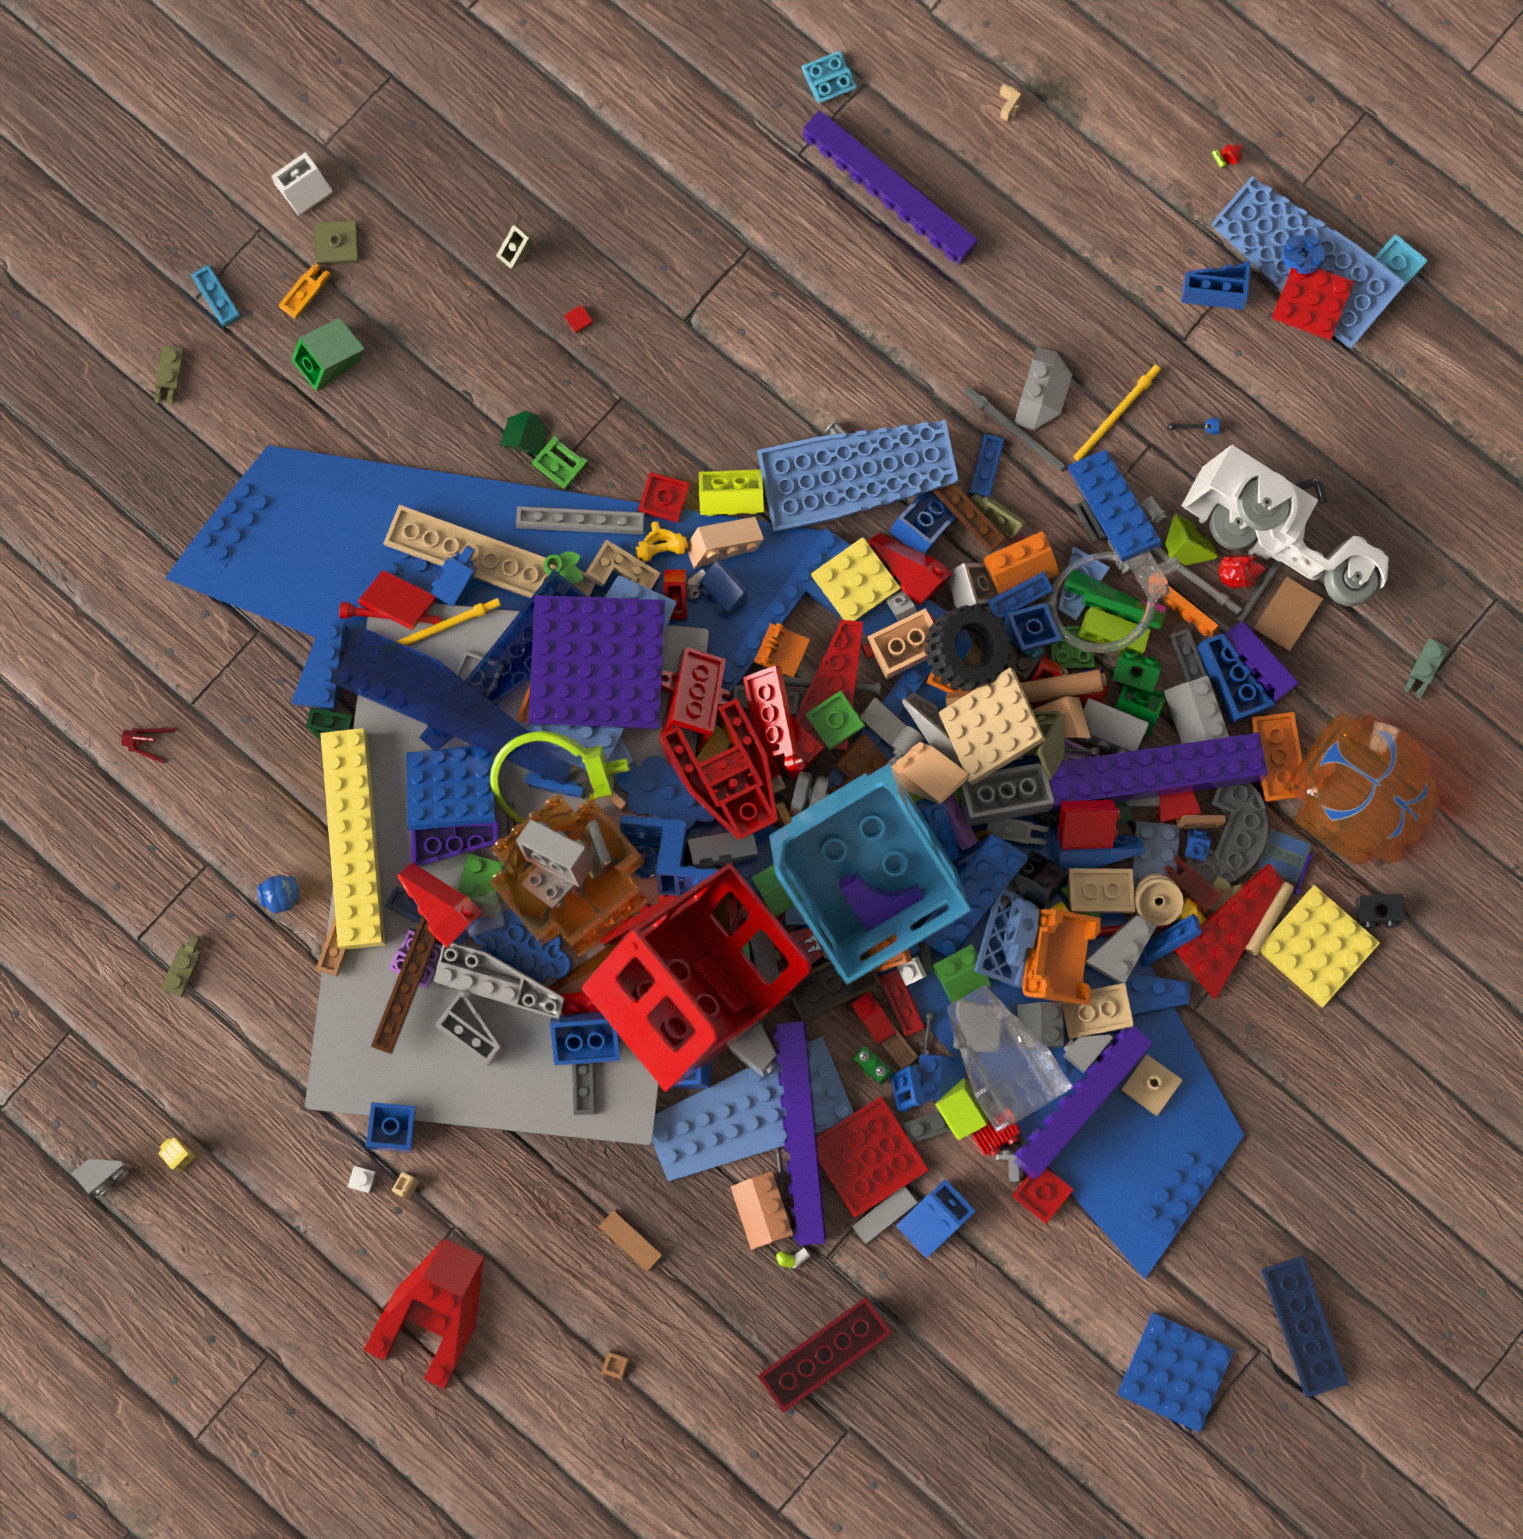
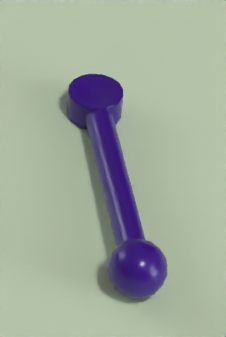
M1311 852L1307 855L1298 885L1294 888V894L1296 895L1302 893L1301 887L1313 856Z

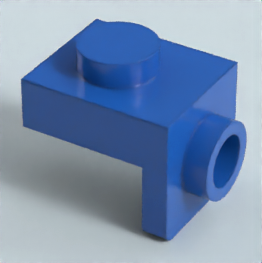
M1201 828L1189 829L1185 857L1206 861L1211 842L1210 833Z

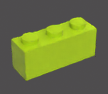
M1091 607L1084 615L1079 637L1118 652L1121 650H1132L1141 656L1145 651L1151 629L1145 628L1142 624L1127 621L1120 615L1106 613L1102 608Z

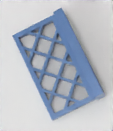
M1004 889L992 904L974 972L1005 982L1012 987H1023L1028 948L1026 949L1024 960L1018 967L1009 965L1011 970L1009 978L1004 977L1000 970L1001 967L1008 964L1007 950L1002 949L1003 941L999 934L1006 930L1008 918L1005 912L1011 909L1015 901L1014 899H1023L1021 895ZM1002 895L1007 896L1011 903L1005 909H1003L1000 903ZM1001 915L1005 926L997 930L994 922L996 917ZM995 936L999 947L992 951L989 941L990 938ZM1002 950L1006 960L998 965L993 954ZM989 957L994 968L987 971L982 969L984 960Z

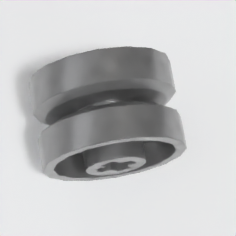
M800 771L791 804L790 818L804 811L806 807L809 808L829 796V777H817L814 788H812V774Z

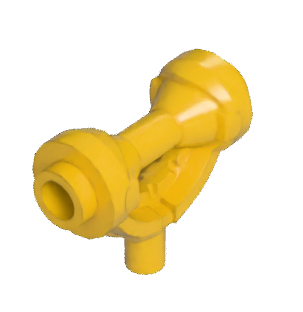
M659 522L651 523L652 531L649 532L643 541L639 542V546L635 547L637 558L642 559L643 562H648L656 553L664 551L675 552L679 555L685 554V549H688L686 536L682 537L681 533L675 534L669 530L660 529ZM658 541H667L666 543L654 545Z

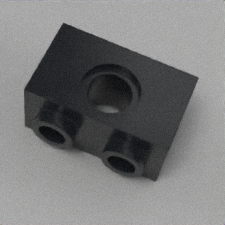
M1403 894L1359 896L1356 899L1357 921L1359 925H1364V928H1377V924H1386V927H1397L1399 923L1405 920ZM1376 907H1382L1385 910L1384 917L1376 914Z

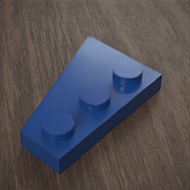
M1130 974L1125 982L1132 1015L1189 1004L1190 982Z

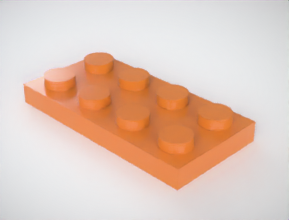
M1288 712L1252 717L1253 733H1260L1268 771L1264 781H1261L1264 803L1308 797L1295 713Z

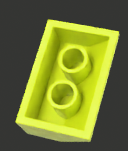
M761 469L699 472L700 515H736L737 513L757 514L764 512Z

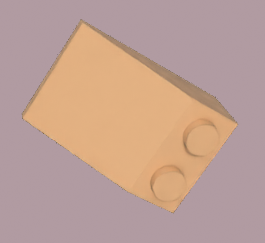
M921 742L914 745L906 755L897 760L892 766L908 792L937 804H941L969 776L966 771L934 747Z

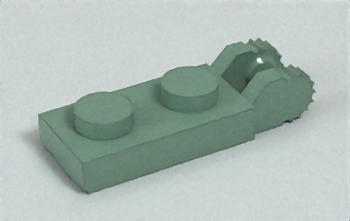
M1429 638L1409 675L1410 678L1403 691L1408 693L1416 680L1422 683L1416 692V698L1420 699L1426 687L1432 681L1448 648Z

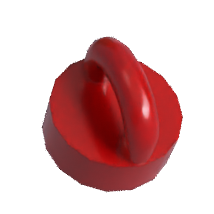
M1242 144L1235 146L1226 145L1221 151V155L1229 164L1237 165L1242 159L1240 151L1243 146Z

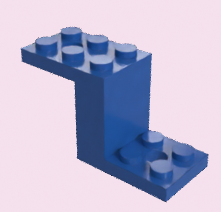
M621 815L620 831L622 845L660 848L656 871L658 894L681 896L718 871L715 868L699 869L693 866L684 867L688 845L686 821Z

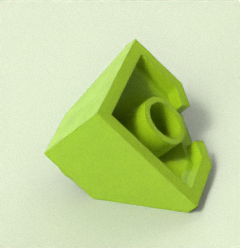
M1178 514L1173 516L1165 543L1171 560L1184 565H1191L1216 559L1218 555L1213 543L1207 537L1203 539L1202 535L1196 531L1197 527L1191 521Z

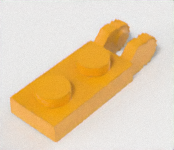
M317 263L313 264L308 272L302 275L279 304V307L294 319L299 317L331 275L326 270L317 281L313 280L312 278L315 277L320 269V265Z

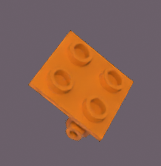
M770 623L754 662L767 668L775 665L781 666L784 675L794 678L810 639L784 629L782 624L776 623L774 625Z

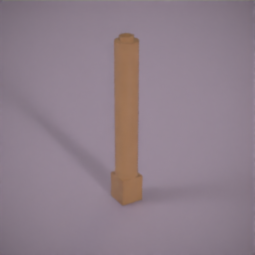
M1100 669L1022 682L1020 685L1028 702L1034 703L1104 691L1103 686H1107L1105 673H1101ZM973 690L948 692L946 694L947 707Z

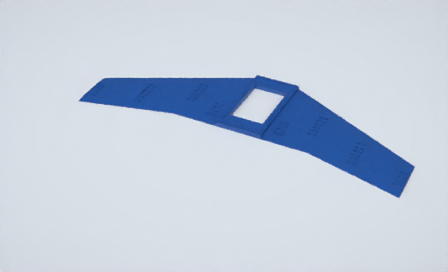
M268 445L193 539L165 579L315 638L322 621L344 623L347 626L344 649L363 656L368 617L340 618L339 609L341 602H351L355 607L367 608L359 604V598L382 570L429 593L434 589L431 585L438 575L441 576L444 571L440 565L383 544L399 505L545 558L550 555L560 556L566 551L575 552L580 556L576 566L583 572L588 570L605 540L610 541L637 558L635 547L639 546V542L643 541L649 532L652 531L651 523L659 522L660 529H666L675 534L681 533L682 537L686 536L688 543L698 527L740 520L742 518L723 515H700V512L683 509L678 524L644 514L643 535L517 529V506L638 512L640 503ZM757 521L764 538L758 549L750 553L746 552L721 560L747 589V602L731 616L727 617L724 613L721 615L715 609L714 601L711 598H705L700 591L697 599H690L687 596V619L670 620L669 625L708 630L707 653L726 659L721 688L731 692L730 697L734 693V686L740 685L743 677L754 666V660L770 623L784 625L805 595L843 620L811 576V573L851 546L825 528L824 531L799 527L774 533L772 523ZM658 541L654 545L666 543L667 541ZM686 549L685 554L680 555L671 551L656 553L650 561L644 562L660 572L651 590L663 596L665 570L686 569V580L688 581V579L702 569L707 573L714 564L693 569ZM612 570L603 587L596 583L591 597L605 598L616 578L621 575ZM893 577L897 584L900 586L901 582L898 580V578ZM472 578L456 605L473 607L479 603L485 604L498 598L501 606L495 609L534 613L535 600ZM436 597L437 601L435 602V604L448 605L447 603ZM911 599L917 612L926 608L928 614L933 616L935 622L938 617L946 613L945 610L929 599L920 606ZM885 600L857 621L864 623L862 634L868 637L896 623L897 619ZM959 629L955 637V649L959 658L963 660L973 642L965 629ZM927 660L905 670L882 702L900 721L918 731L923 737L924 735L902 701L907 696L916 693L936 705L939 712L947 707L946 694L948 692L926 683L933 669L932 665H928ZM865 725L854 740L855 742L862 734H865L889 761L895 757L893 754L894 750L867 725ZM924 737L925 740L922 743L930 746V744ZM1025 755L1022 759L1013 760L1000 769L1026 766L1039 762L1035 755ZM836 767L828 776L830 778L829 790L838 787L845 779ZM1034 814L1013 818L1041 825L1039 824V819L1034 820ZM717 819L709 823L696 821L693 827L687 831V840L712 836L719 832L729 833V831ZM988 823L971 826L978 842L988 837L986 836ZM1059 823L1056 826L1050 825L1048 832H1039L1038 830L1031 829L1030 837L1043 838L1047 840L1046 845L1003 840L1026 855L1030 850H1033L1053 861L1051 829L1058 828ZM772 825L754 833L758 851L757 858L731 863L760 899L762 898L753 885L751 878L774 864L769 835L778 831V829ZM725 865L718 866L717 868H718V869H721V868H723ZM1067 876L1062 889L1068 885ZM1019 889L1015 894L1021 895ZM1059 892L1048 904L1046 910L1062 901L1069 911V902ZM991 908L986 911L954 953L973 945L977 955H979ZM1010 910L1005 912L1007 918L1009 917ZM1103 913L1098 917L1101 918L1100 927L1124 925L1127 922L1122 913ZM1001 915L996 917L994 922L997 930L1005 926ZM915 922L911 925L912 931L916 930ZM1006 930L999 933L1002 941L1004 940ZM1112 935L1097 936L1093 940H1088L1086 959ZM995 936L990 938L989 941L992 951L999 947ZM931 947L933 964L947 958V956ZM1002 950L993 954L998 965L1006 960ZM919 953L916 954L915 956H913L912 959L918 956V958H919V960H920V955H919ZM1141 953L1130 974L1157 977L1152 966L1144 962ZM986 958L983 966L988 971L994 968L990 958ZM1006 964L1000 970L1004 977L1009 978L1011 970L1009 965ZM1085 965L1084 983H1087L1091 990L1118 984ZM934 971L926 973V977L907 985L926 1026L928 1020L926 1014L933 1012L932 1033L953 1057L967 1059L966 1072L1001 1113L1009 1110L1022 1131L1020 1135L1028 1144L1031 1142L1029 1136L1039 1126L1041 1128L1044 1127L1045 1123L1042 1121L1053 1110L1057 1111L1060 1108L1057 1106L1059 1101L1068 1093L1071 1095L1074 1092L1071 1089L1072 1086L1082 1077L1086 1078L1088 1076L1086 1071L1082 1073L1063 1057L1066 1053L1063 1048L1070 1041L1064 1012V1046L1062 1049H1018L1017 1005L1059 1001L1027 997L1023 994V987H1012L1005 982L988 977L991 987L962 1002L1002 1007L998 1052L990 1053L955 1049L953 1047L957 1026L955 1020L958 1004L952 1006ZM876 972L878 977L882 976L880 972ZM1175 1008L1132 1015L1134 1026L1151 1040L1153 1044L1048 1165V1168L1057 1177L1073 1189L1071 1192L1073 1197L1144 1279L1148 1276L1244 1136ZM1116 1030V1031H1111V1032H1106V1033H1101V1034H1096V1035H1091V1036L1111 1035L1113 1038H1112V1039L1110 1040V1042L1105 1046V1048H1106V1047L1109 1046L1110 1044H1113V1045H1114V1044L1116 1043V1041L1114 1040V1038L1116 1037V1035H1117L1121 1030ZM1146 1054L1182 1079V1082L1158 1116H1155L1120 1091ZM1098 1055L1093 1062L1096 1060L1100 1062L1102 1058Z

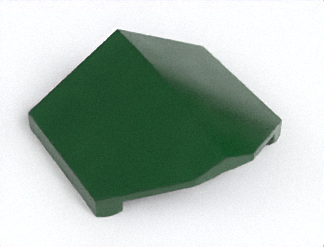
M523 411L507 419L500 446L538 456L543 450L548 428L537 414Z

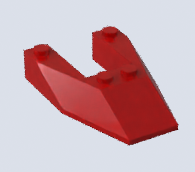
M736 698L719 706L716 715L733 746L732 748L698 763L679 726L660 734L658 743L688 792L739 841L778 822L767 754Z
M443 1239L394 1291L364 1351L382 1360H387L405 1321L412 1322L443 1337L424 1380L447 1389L476 1327L484 1257Z

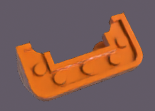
M1039 910L1037 922L1039 926L1033 949L1028 948L1023 994L1032 998L1089 1005L1092 991L1087 983H1083L1088 940L1095 939L1100 933L1101 918L1061 910Z

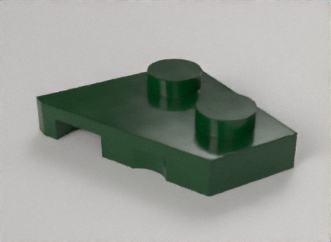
M310 707L306 729L321 740V733L351 730L353 716Z

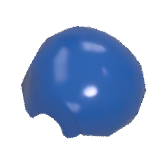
M650 846L634 848L628 855L627 864L629 871L642 879L656 877L659 851Z

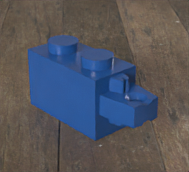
M468 545L462 554L457 552L455 556L446 559L442 566V569H444L442 575H438L431 585L434 587L431 592L432 595L452 607L458 604L478 569L471 560L476 549Z

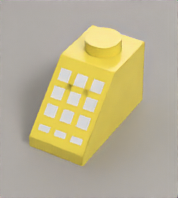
M175 1137L172 1139L168 1138L160 1146L162 1150L158 1153L172 1170L180 1173L196 1158Z

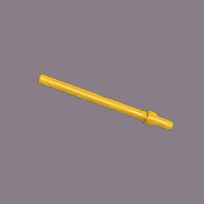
M1155 364L1145 376L1142 375L1137 381L1135 388L1073 456L1076 461L1082 460L1140 393L1149 388L1152 384L1151 381L1161 371L1158 365Z
M496 598L485 604L479 603L474 605L473 609L379 648L380 652L384 656L471 618L484 616L486 612L501 606L500 601Z

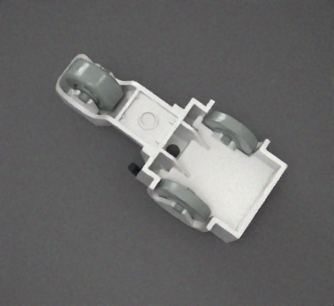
M1230 445L1202 467L1181 505L1199 517L1198 522L1200 523L1205 522L1211 513L1209 520L1211 534L1217 543L1224 548L1241 550L1252 544L1248 551L1250 555L1255 553L1265 560L1272 557L1278 562L1282 561L1310 580H1317L1325 574V588L1329 596L1340 605L1353 607L1364 603L1376 591L1383 588L1387 581L1389 557L1381 549L1369 545L1362 537L1352 536L1338 545L1326 558L1320 552L1308 548L1303 542L1306 522L1318 499L1305 492L1304 489L1315 487L1320 504L1328 502L1324 485L1319 479L1311 478L1294 485L1282 475L1272 471L1234 445Z

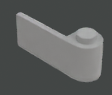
M876 698L872 700L860 715V719L894 750L893 754L895 756L903 757L914 745L925 740L918 731L910 726H906Z

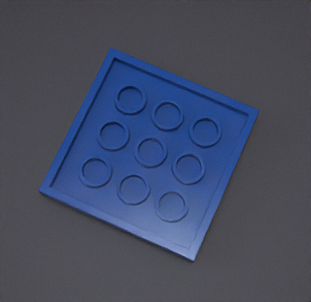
M492 744L406 753L407 826L409 831L496 822L495 796L490 782L491 768L494 762Z
M1152 1312L1117 1395L1194 1431L1200 1432L1234 1349Z

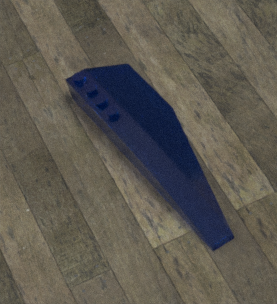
M364 628L340 661L331 680V683L344 690L495 756L514 738L530 733L441 661ZM542 741L522 744L512 750L504 759L563 786L572 768L570 763Z

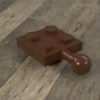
M862 734L834 764L845 779L838 787L831 788L828 791L829 795L865 773L869 776L889 762L867 735Z

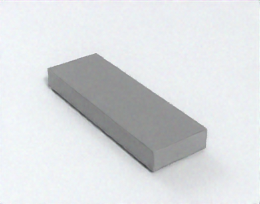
M904 1186L853 1225L852 1228L863 1242L867 1244L916 1205L917 1201Z

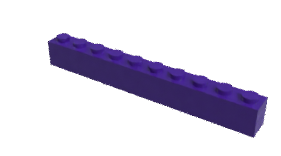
M820 110L803 127V138L809 145H815L819 148V152L825 158H831L837 168L851 175L855 183H861L866 187L867 192L871 196H877L882 200V204L887 209H893L904 223H910L917 234L927 237L934 248H940L944 251L950 261H956L960 265L976 248L977 239Z
M806 1021L780 1023L774 1029L775 1042H779L780 1049L776 1051L777 1064H781L782 1072L778 1073L779 1085L783 1086L784 1094L780 1095L781 1107L785 1108L786 1116L782 1118L783 1129L787 1130L788 1139H785V1151L790 1154V1161H787V1172L792 1176V1183H789V1194L794 1197V1205H791V1216L796 1218V1227H793L794 1241L798 1240V1246L822 1244L827 1242Z

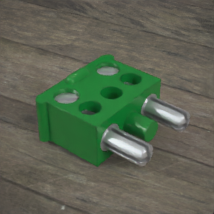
M865 1046L852 1058L862 1068L864 1074L868 1077L871 1076L880 1085L892 1074L890 1072L891 1069Z

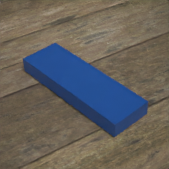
M984 433L969 495L978 494L984 498L986 496L990 498L1005 438Z
M1043 571L991 598L987 603L993 615H997L1001 619L1007 613L1030 604L1054 591Z
M1192 914L1149 939L1142 951L1144 962L1149 965L1201 935L1202 930L1198 917Z

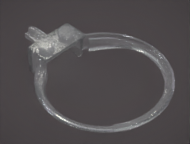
M1109 551L1095 553L1075 561L1058 576L1053 585L1054 591L1050 593L1049 610L1060 636L1074 647L1094 653L1113 652L1134 643L1151 624L1157 600L1170 594L1169 585L1164 576L1181 568L1179 560L1174 557L1157 565L1151 552L1148 551L1122 562L1116 552ZM1100 559L1114 560L1133 566L1131 569L1148 597L1144 616L1135 630L1123 639L1107 644L1088 643L1070 634L1062 625L1056 608L1057 593L1065 577L1076 567L1086 562Z

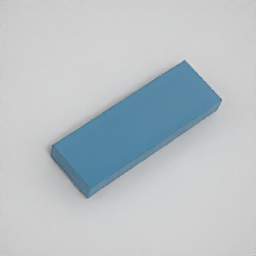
M209 264L191 274L223 328L241 318V315Z

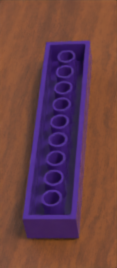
M1260 733L1062 761L1054 777L1048 779L1054 799L1051 811H1060L1061 801L1113 800L1116 803L1264 781L1268 771Z

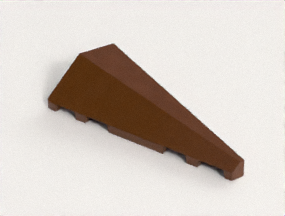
M622 938L617 939L548 988L558 994L584 992L581 987L619 945Z

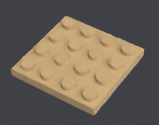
M1008 668L997 675L993 683L989 684L987 682L985 686L976 688L938 712L963 770L969 774L967 779L972 785L1046 740L1012 668Z

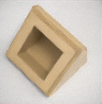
M402 1172L392 1191L410 1200L420 1181Z

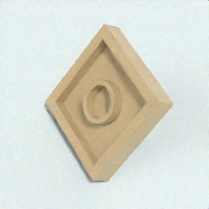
M1146 1054L1120 1091L1155 1116H1158L1182 1082V1079Z

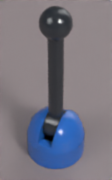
M1209 418L1205 424H1175L1171 422L1168 425V429L1174 431L1175 429L1205 428V431L1209 434H1219V418Z

